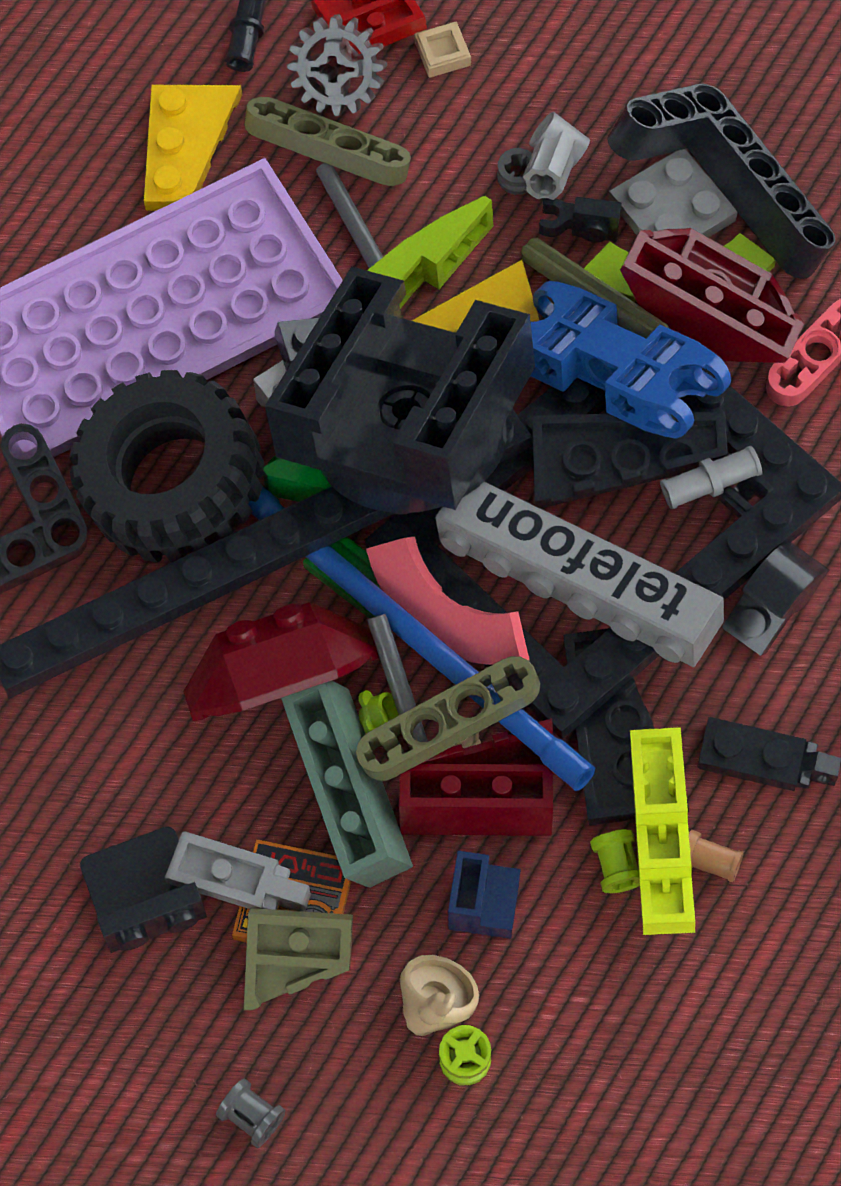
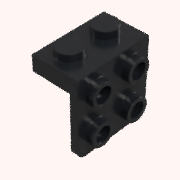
M163 827L85 856L80 862V868L98 916L97 920L110 953L138 948L153 937L167 932L175 933L194 926L199 920L207 918L195 882L178 887L168 884L165 880L179 842L176 831L171 827Z

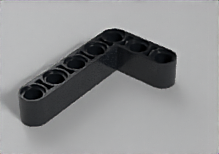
M696 84L634 98L628 102L607 137L610 148L618 156L630 161L646 159L688 148L779 266L787 274L795 278L807 279L812 276L834 246L836 240L832 229L728 98L714 86Z
M29 424L13 425L6 430L1 441L5 465L33 522L0 537V594L76 559L87 547V528L77 504L43 435L37 428ZM20 440H29L37 446V451L30 459L20 460L13 457L10 453L12 446ZM47 482L55 485L58 489V494L51 502L40 503L33 499L31 491L37 484ZM61 525H71L79 532V538L72 545L60 546L52 539L54 530ZM19 545L28 546L35 552V558L32 563L24 567L14 566L8 560L10 551Z

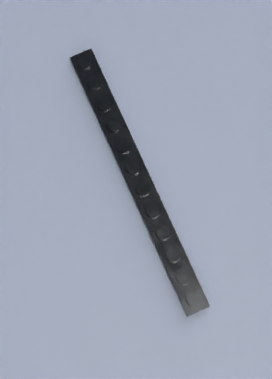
M513 408L506 419L507 441L500 462L532 447V436ZM331 486L0 644V683L10 699L394 513L359 505L344 497Z

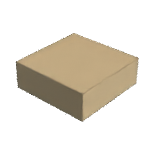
M457 21L415 33V44L429 78L471 66V55Z

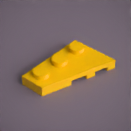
M152 85L144 192L146 211H157L202 188L211 167L210 161L219 141L222 142L228 129L227 123L234 108H237L241 100V85Z

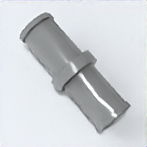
M748 446L744 450L712 461L710 458L699 462L698 468L667 480H661L660 485L669 508L675 509L679 505L710 494L712 497L721 495L725 487L756 475H762V467L756 451L752 446Z

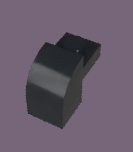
M792 542L779 546L762 562L741 590L744 594L721 628L760 656L766 654L792 614L804 609L830 569Z

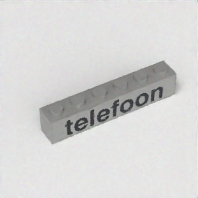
M483 482L477 489L464 496L456 510L442 507L435 517L440 542L454 555L460 557L468 555L482 562L493 574L499 577L510 576L524 583L532 593L539 597L555 598L567 604L569 609L579 617L588 620L595 618L609 625L620 637L629 641L637 639L653 647L661 657L670 662L678 663L681 661L695 668L724 622L723 597L486 482Z

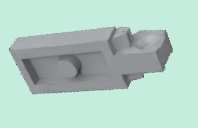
M182 832L165 876L168 884L182 887L195 882L200 894L248 909L277 910L279 905L287 909L305 912L311 897L309 885L288 879L290 869L280 866L278 860L189 832Z

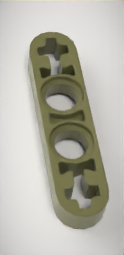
M257 97L250 100L247 104L244 121L245 130L257 138L379 184L395 186L402 184L407 179L411 156L405 148L395 143L277 99ZM341 147L350 148V149H354V150H347V149H343V148H341Z
M511 656L373 729L364 735L357 745L356 755L359 764L365 773L375 780L386 781L395 778L526 707L536 699L540 690V681L534 666L522 657ZM515 673L522 679L524 685L518 691L509 686L508 677ZM491 684L500 698V702L494 704L491 694L486 688ZM477 695L483 698L485 701L484 708L477 716L465 718L458 714V705L465 697ZM426 719L438 722L439 732L431 741L419 742L413 738V730L419 722ZM401 733L411 749L406 753L396 737ZM383 746L388 751L387 757L389 760L380 765L374 759L375 753L373 750Z

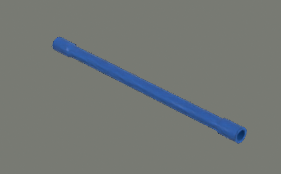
M264 486L262 487L259 499L256 502L250 501L248 504L253 511L251 514L259 521L285 509L280 504L278 498ZM328 545L305 556L375 617L386 614L391 631L453 684L456 685L479 673L331 546ZM491 684L486 688L489 690L494 704L500 702V698ZM477 695L469 696L481 708H484L485 701L483 698ZM523 709L498 721L538 755L542 763L573 790L578 791L582 789L593 777L595 767L566 742L553 736Z

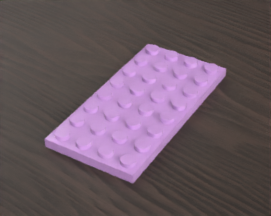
M266 158L0 287L1 437L13 425L21 423L32 425L43 435L53 457L71 449L74 442L81 441L76 432L84 418L90 420L93 415L91 408L100 398L104 401L114 394L111 389L124 382L126 386L136 382L135 376L148 372L153 377H158L162 370H178L183 378L186 372H193L203 375L208 380L277 345L274 331L278 322L320 318L343 280ZM20 440L12 446L10 453L13 457L20 460L30 459L36 453L37 446L29 440Z

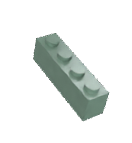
M331 680L282 697L286 714L344 878L371 888L412 868L413 864L383 782L369 777L358 762L356 755L357 745L365 735V732L360 723L349 689Z

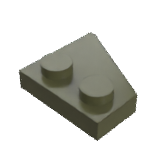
M250 908L247 928L244 1010H254L259 1008L263 1002L285 993L293 994L308 988L314 981L319 979L327 980L349 971L351 965L353 915Z

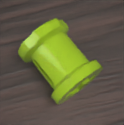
M615 830L601 834L590 841L594 853H598L604 876V879L601 881V888L604 893H620L640 886L639 869L632 844L635 842L632 830Z

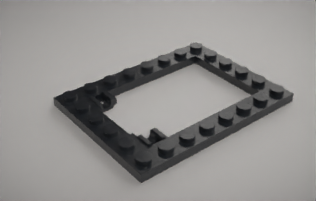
M702 368L703 371H705L710 376L715 378V376L710 371ZM576 378L564 392L554 387L548 389L521 411L518 417L532 436V415L599 414L606 408L605 390ZM731 386L719 396L706 394L704 397L686 395L679 398L688 405L692 412H725L728 453L731 455L744 450L745 447L752 446L758 455L762 467V475H756L743 480L734 488L731 486L725 487L723 494L718 495V500L739 519L674 573L723 597V600L743 585L776 548L794 541L841 500V482ZM533 438L531 448L500 462L484 482L506 491L533 468ZM757 495L761 500L753 506L748 501ZM442 507L403 515L395 514L364 539L366 548L415 536L419 552L426 567L442 587V592L462 606H469L489 613H507L438 547L441 542L435 517ZM522 627L529 655L528 661L534 666L540 681V690L536 699L527 706L543 721L552 718L553 731L563 739L615 695L631 678L636 677L660 655L653 647L637 639L635 641L626 640L609 628L563 667ZM516 673L508 677L509 686H512L515 691L521 690L524 687L522 679Z

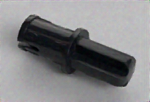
M239 0L236 17L231 19L229 23V30L232 32L225 62H227L226 65L230 69L238 72L252 70L258 39L264 35L262 18L266 0Z

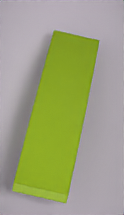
M483 196L440 217L405 239L367 271L404 280L406 295L400 303V309L424 281L440 289L494 226L492 200Z

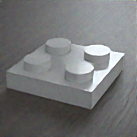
M686 149L675 151L609 191V201L622 203L621 217L636 235L640 230H651L654 232L664 229L692 228L709 238L734 223L737 218L735 208Z

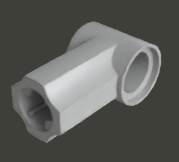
M551 112L543 119L529 141V145L534 148L523 178L527 185L526 191L536 199L549 198L554 200L563 192L571 169L581 159L590 143V139L555 112Z

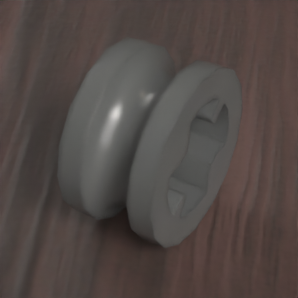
M512 148L500 156L497 165V178L500 187L507 193L514 195L527 193L525 179L523 176L515 177V172L511 173V167L521 166V171H524V169L526 171L532 156L529 150Z

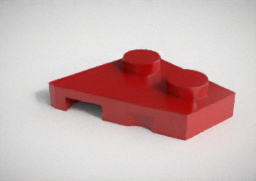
M311 0L315 13L319 18L322 17L328 26L331 17L340 14L344 26L355 17L358 19L357 30L362 33L372 28L374 32L369 38L371 45L382 43L383 46H387L427 29L426 17L415 0ZM349 41V44H350L359 54H361V52H360V50L357 48V46H356L355 44H353L351 41Z

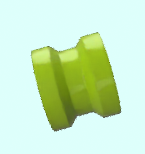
M460 1025L450 1029L443 1036L439 1047L440 1067L443 1074L451 1082L458 1085H472L481 1081L487 1075L491 1065V1045L488 1037L480 1029L471 1025ZM470 1061L475 1064V1065H473L472 1063H469V1064H463V1065H462V1063H467V1062H470Z

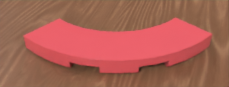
M415 536L366 548L371 568L381 590L465 661L493 665L511 656L529 660L519 612L489 613L469 606L459 605L442 592V587L426 567L419 552Z

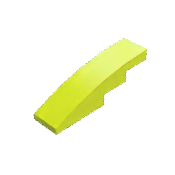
M681 727L630 730L643 935L695 933L692 865Z

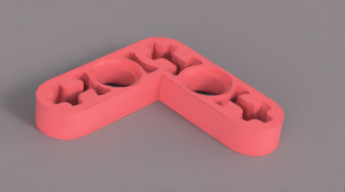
M841 299L834 302L797 339L790 357L785 363H774L770 368L766 382V391L769 398L776 404L787 407L799 404L841 362V331L839 338L834 334L839 327L841 319ZM812 343H822L830 349L831 356L826 360L817 361L807 355L805 348ZM799 365L802 371L798 375L796 386L788 385L785 389L780 387L781 378L784 380L790 379Z

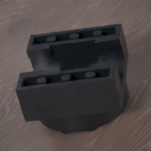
M351 266L265 404L276 457L321 470L326 480L340 494L370 509L402 515L432 510L442 506L456 510L461 499L477 489L493 473L504 453L507 441L506 419L535 368L530 314L475 300L457 332L447 331L401 317L400 303L406 295L404 280Z

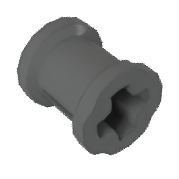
M244 1078L226 1095L216 1112V1117L222 1122L227 1119L251 1137V1144L260 1148L276 1131L285 1116L286 1110L280 1105L276 1107L271 1106L251 1090V1083Z

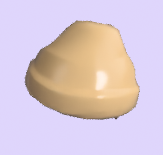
M421 955L409 961L400 975L403 1014L406 1019L407 1028L415 1035L425 1036L456 1026L473 1015L478 1005L479 991L473 977L461 965L448 958L437 955Z

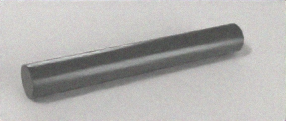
M323 163L318 166L316 173L368 268H370L383 258V255L334 166Z
M382 614L367 619L398 715H401L416 707V703L387 616ZM421 721L413 730V738L419 742H428Z

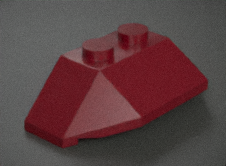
M692 228L664 229L654 232L651 230H640L620 268L640 307L666 323L669 329L698 341L724 361L785 363L789 359L804 325L799 314L794 313L788 297L771 273Z
M311 602L302 605L289 604L277 609L270 616L255 621H238L230 625L227 630L215 634L183 692L192 720L198 721L209 717L208 715L221 716L244 711L340 678L360 668L365 662L378 659L379 655L368 627Z

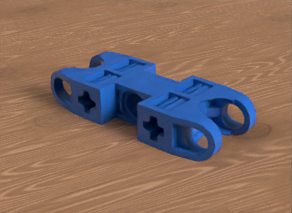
M555 281L545 282L533 294L534 306L545 319L531 322L535 368L531 377L562 392L576 378L605 390L606 413L644 431L669 438L682 437L693 426L694 416L688 405L679 398L686 395L704 397L707 394L719 396L731 384V375L727 365L718 355L696 340L663 325H659L647 338L618 326L616 304L568 284ZM547 296L552 299L553 303H551V302L549 301V299L547 298ZM702 368L710 371L715 376V378H713L708 373L703 371ZM670 414H672L674 417H676L679 422H676L675 420H673V418H672V416H671Z

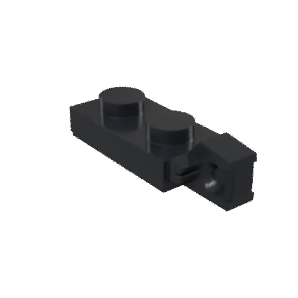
M708 717L697 768L795 791L796 787L808 789L810 781L835 786L840 771L841 758L819 751L816 752L818 744L806 741L804 738Z

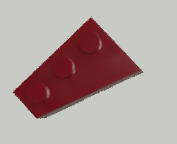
M552 718L538 722L553 735ZM507 731L492 735V740L466 748H463L462 744L450 747L400 774L399 813L401 834L552 836L553 772L542 763L538 755L513 734L508 735Z

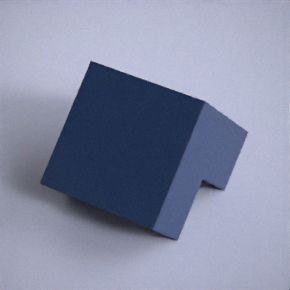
M457 851L448 909V930L511 939L521 869L489 865V855Z

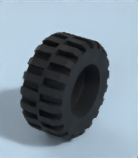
M162 370L158 377H153L148 372L135 376L136 382L126 386L122 382L111 389L114 394L104 401L100 398L91 408L93 412L90 420L84 418L76 432L81 441L74 442L71 447L70 460L75 466H72L70 470L72 485L77 490L76 496L81 505L110 542H115L121 551L130 556H135L139 553L145 561L160 562L162 555H166L172 563L186 556L187 553L197 551L233 534L232 528L237 522L244 524L253 512L248 504L250 501L256 502L259 499L263 487L258 478H261L264 474V460L259 453L261 446L254 431L235 399L229 397L225 388L215 381H208L207 383L204 376L197 373L186 372L183 378L178 370ZM178 439H194L205 443L204 453L198 467L187 480L177 487L157 494H140L131 491L133 475L138 465L156 447Z

